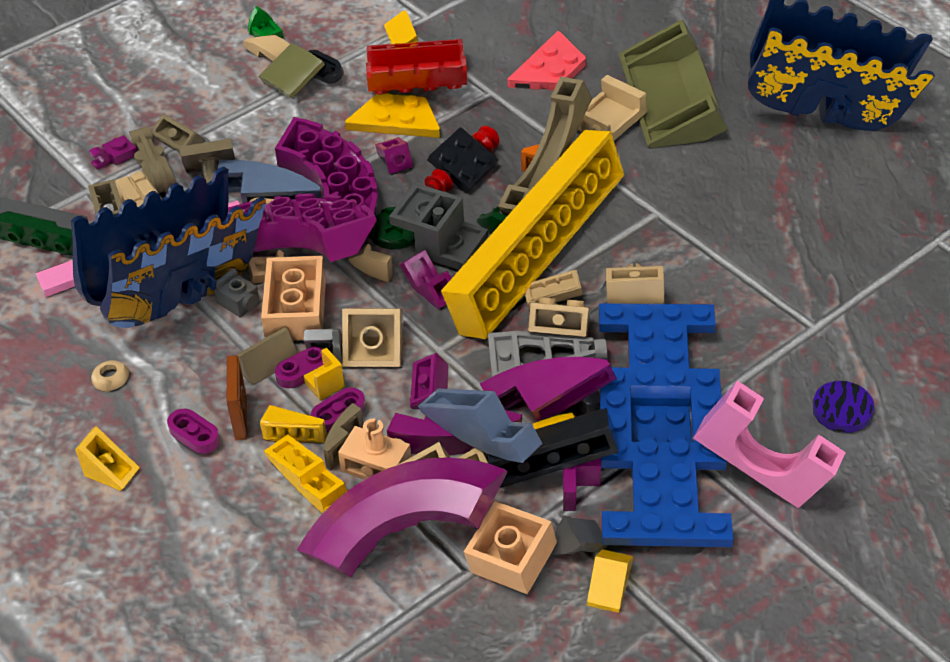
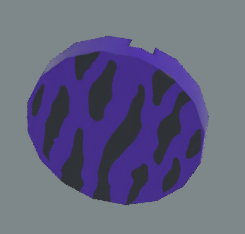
M833 381L817 389L813 398V414L818 422L833 431L837 428L844 430L843 433H852L862 430L872 419L874 412L873 398L860 385L848 381Z

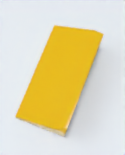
M406 10L400 12L384 24L391 44L417 42L416 32Z

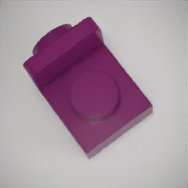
M397 137L375 144L377 154L385 159L387 171L390 174L413 166L408 143Z

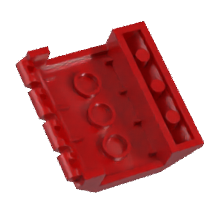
M462 39L367 45L366 75L368 92L374 91V94H386L389 90H398V92L407 93L412 92L414 88L433 91L437 90V87L447 86L448 89L462 88V85H467L466 56H464Z

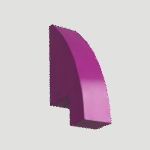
M557 357L516 366L480 383L483 391H495L505 410L524 399L538 422L558 415L617 378L611 365L605 359Z
M505 410L511 422H522V414ZM395 413L387 429V437L401 439L405 443L410 444L411 454H418L440 442L448 455L465 454L474 449L471 445L441 428L427 416L423 420Z

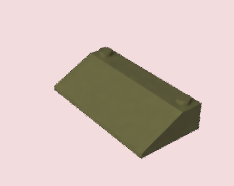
M683 19L619 53L628 85L646 93L647 113L639 121L649 149L702 142L728 130L696 41Z

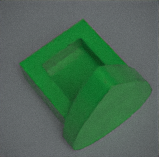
M256 6L249 18L248 33L254 37L276 35L284 38L283 30L273 21L272 17L265 10Z

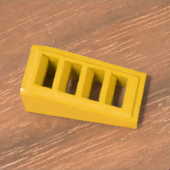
M269 405L260 421L263 439L279 441L286 435H289L298 442L325 443L327 438L324 419Z

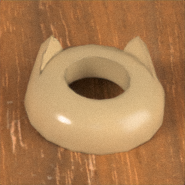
M116 360L102 362L92 372V384L98 390L110 392L120 388L127 382L130 371L125 364ZM107 370H116V373L112 376H102Z

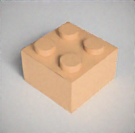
M494 501L479 529H477L464 550V555L471 573L528 594L556 546L557 540L551 521Z

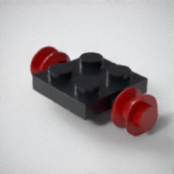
M481 126L478 132L471 136L461 127L429 155L427 161L437 169L432 172L431 176L425 178V186L448 192L453 188L454 183L465 193L471 190L499 161L491 153L493 148L497 147L500 143L497 131L489 126Z

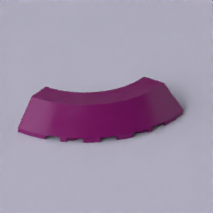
M293 117L275 147L277 166L300 174L320 186L322 198L325 199L324 196L332 194L342 196V199H354L359 206L365 204L375 215L378 197L377 183L372 166L361 155V150L353 142H347L342 139L337 131L332 133L323 129L322 124Z
M297 194L295 196L296 199L291 200L289 197L276 196L273 201L265 204L253 253L276 248H305L320 252L328 258L329 262L337 261L358 253L377 220L372 210L365 204L359 206L356 200L342 199V196L327 194L324 196V199L315 198L314 194ZM253 201L235 206H239L245 214L248 212ZM235 206L228 207V212Z
M450 457L416 460L385 469L368 477L339 497L310 528L297 551L352 577L364 558L378 545L377 542L391 532L396 533L427 520L456 522L479 529L508 471L485 462Z

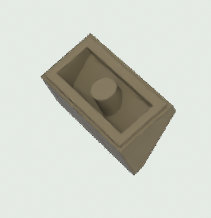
M164 113L151 131L152 136L179 151L180 146L199 144L205 141L198 133Z
M284 327L238 353L237 357L240 360L243 377L250 384L255 385L274 374L275 368L280 362L297 354L298 351L288 329Z

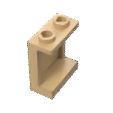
M606 75L601 79L602 92L591 100L578 130L581 132L584 130L611 131L613 140H615L647 113L646 93Z

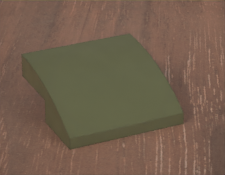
M291 43L258 77L264 84L275 87L281 95L293 98L325 64L312 53Z

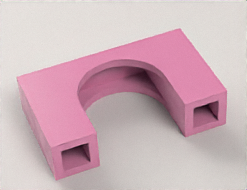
M736 381L704 417L693 439L795 507L800 508L836 475L846 452L819 434L802 451L794 454H782L762 446L752 437L747 426L753 421L764 398L741 382Z

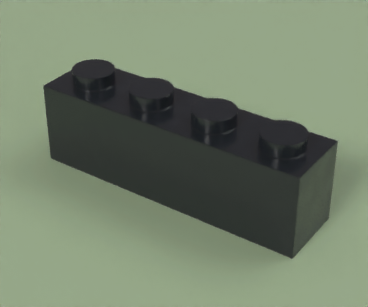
M607 408L535 429L543 444L523 463L505 460L489 454V464L508 471L500 488L619 453L616 431Z

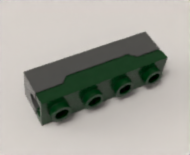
M0 197V239L73 256L71 220L74 217L84 215Z

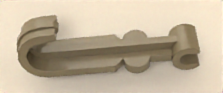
M149 126L129 131L132 144L139 150L134 154L135 161L141 165L143 172L159 194L164 193L166 196L169 187L177 182L164 157V148L162 146H154V139Z

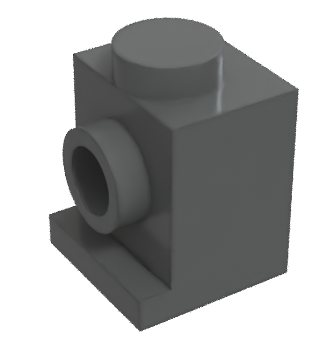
M234 268L216 281V289L214 291L217 303L239 318L260 303L257 286L239 276Z

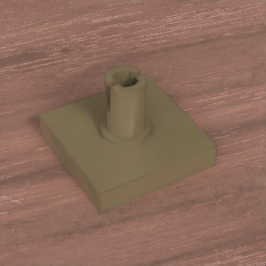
M231 138L179 147L185 171L202 168L206 183L211 181L213 173L218 169L219 160H235Z

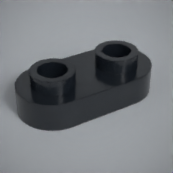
M318 50L308 51L325 64L314 75V78L327 84L335 83L342 78L344 71L337 59Z

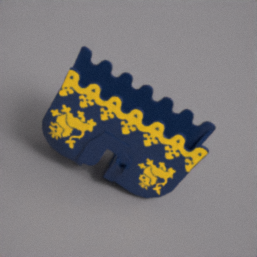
M769 0L750 48L751 70L748 75V89L757 101L769 108L798 116L799 114L813 113L819 105V114L823 122L830 124L836 122L853 129L874 131L889 127L898 121L917 96L935 77V74L928 70L920 71L913 77L910 76L933 40V37L929 34L922 33L913 40L906 39L907 31L903 27H895L889 33H883L880 21L871 20L865 26H859L857 24L858 17L854 13H847L841 19L836 20L833 18L834 11L829 6H823L817 12L811 13L809 12V3L806 0H796L791 6H786L784 0Z

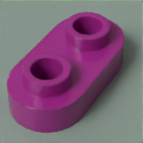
M310 347L280 362L275 368L277 383L281 387L288 389L304 384V375L323 365L321 350L324 348Z
M345 388L316 405L311 411V416L324 419L326 432L329 433L338 417L352 403L361 408L362 413L366 408L365 396L357 388Z
M183 408L175 410L169 415L167 425L170 434L193 451L204 454L218 447L220 443L218 429L194 411Z

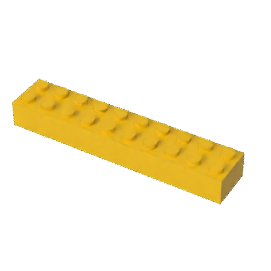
M584 130L441 290L459 335L487 339L488 333L494 331L526 293V290L530 288L531 283L537 280L622 179L624 172L611 131Z

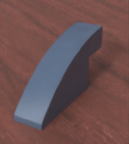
M219 160L218 169L221 167L229 169V192H241L242 203H247L254 198L260 197L274 199L276 196L289 197L291 200L296 199L295 196L297 194H314L315 198H322L320 186L288 169L255 161Z
M438 388L418 406L423 414L461 441L478 450L505 460L523 463L543 444L532 423L511 422L495 391Z

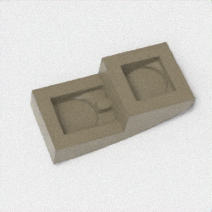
M353 403L338 417L325 440L323 450L326 468L332 470L340 463L338 452L355 426L363 428L362 410Z

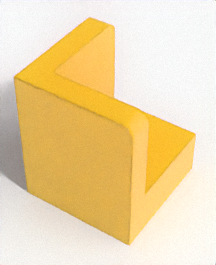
M327 348L321 350L323 365L304 375L305 384L320 401L345 388L342 364Z

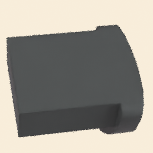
M339 328L304 330L306 349L310 347L327 348L329 351H333V355L342 364V332Z
M564 516L555 533L557 544L552 553L558 555H572L579 551L599 553L608 545H602V532L595 520Z

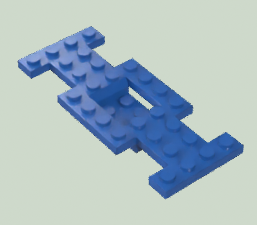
M599 303V332H628L629 368L611 367L617 379L600 388V410L604 408L608 410L616 431L619 452L602 457L601 468L631 469L633 485V512L602 511V545L733 546L731 513H699L696 470H726L727 461L695 439L691 442L689 404L691 406L692 437H694L704 417L722 398L719 369L689 368L687 333H715L714 304Z

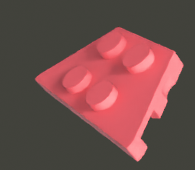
M557 31L507 79V86L515 88L516 83L530 84V89L554 90L560 77L574 78L586 66V57L561 32Z

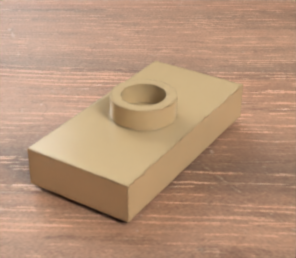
M577 269L534 281L525 293L529 310L532 302L538 303L539 297L555 298L557 303L583 295Z

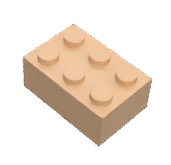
M323 256L267 258L261 314L265 338L286 327L292 340L299 341L304 340V330L323 329L326 288Z

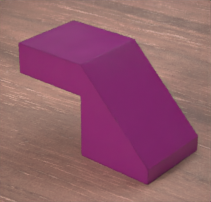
M426 250L420 251L399 264L415 291L437 309L446 305L441 290L452 278L448 271L438 274Z
M601 458L563 469V511H576V486H600Z

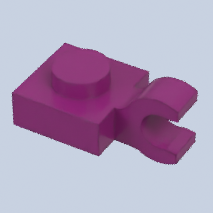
M124 135L114 138L112 141L103 144L102 148L94 147L89 151V154L95 159L91 161V164L96 169H100L110 162L118 165L133 158L137 148Z

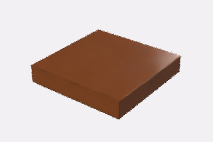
M233 355L227 356L226 402L235 440H243L247 437V393L239 357Z

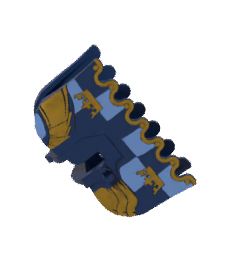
M221 167L213 173L212 179L208 183H206L204 177L197 175L192 179L189 188L185 191L179 183H174L169 187L166 196L162 199L159 193L151 191L145 196L143 204L137 207V203L134 200L127 199L121 204L120 210L116 215H113V212L108 207H103L96 213L95 220L90 224L84 216L74 217L71 220L75 288L87 303L100 306L101 313L107 322L119 328L140 326L155 319L165 317L168 312L176 308L179 302L188 305L199 302L201 297L215 293L216 281L232 268L237 270L239 276L246 270L253 256L266 199L260 197L254 200L245 214L239 206L233 207L228 212L229 169Z

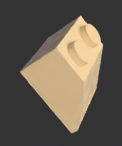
M403 308L342 309V367L401 366Z

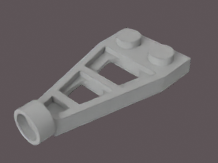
M524 331L488 333L492 377L516 366L523 365L520 362L519 349L524 346L543 349L545 352L544 359H551V348L557 346L573 348L574 354L566 357H589L607 360L605 339L593 340V338Z

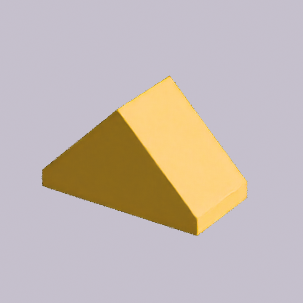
M97 426L92 428L75 449L85 477L119 491L126 486L140 468Z
M603 549L595 556L587 606L617 613L620 612L634 556Z

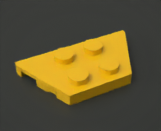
M389 93L376 94L345 120V129L349 131L440 138V127L426 97L393 95Z

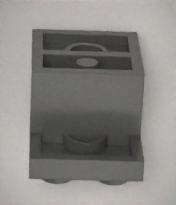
M417 183L413 184L389 216L391 225L414 232L416 254L426 250L431 261L458 270L489 237L488 229L464 222L462 197Z

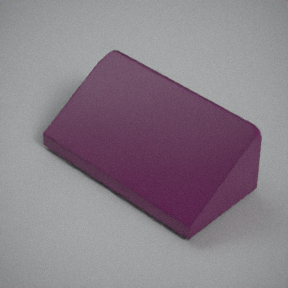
M438 353L413 362L410 407L412 409H419L418 406L438 388L447 389L448 364Z

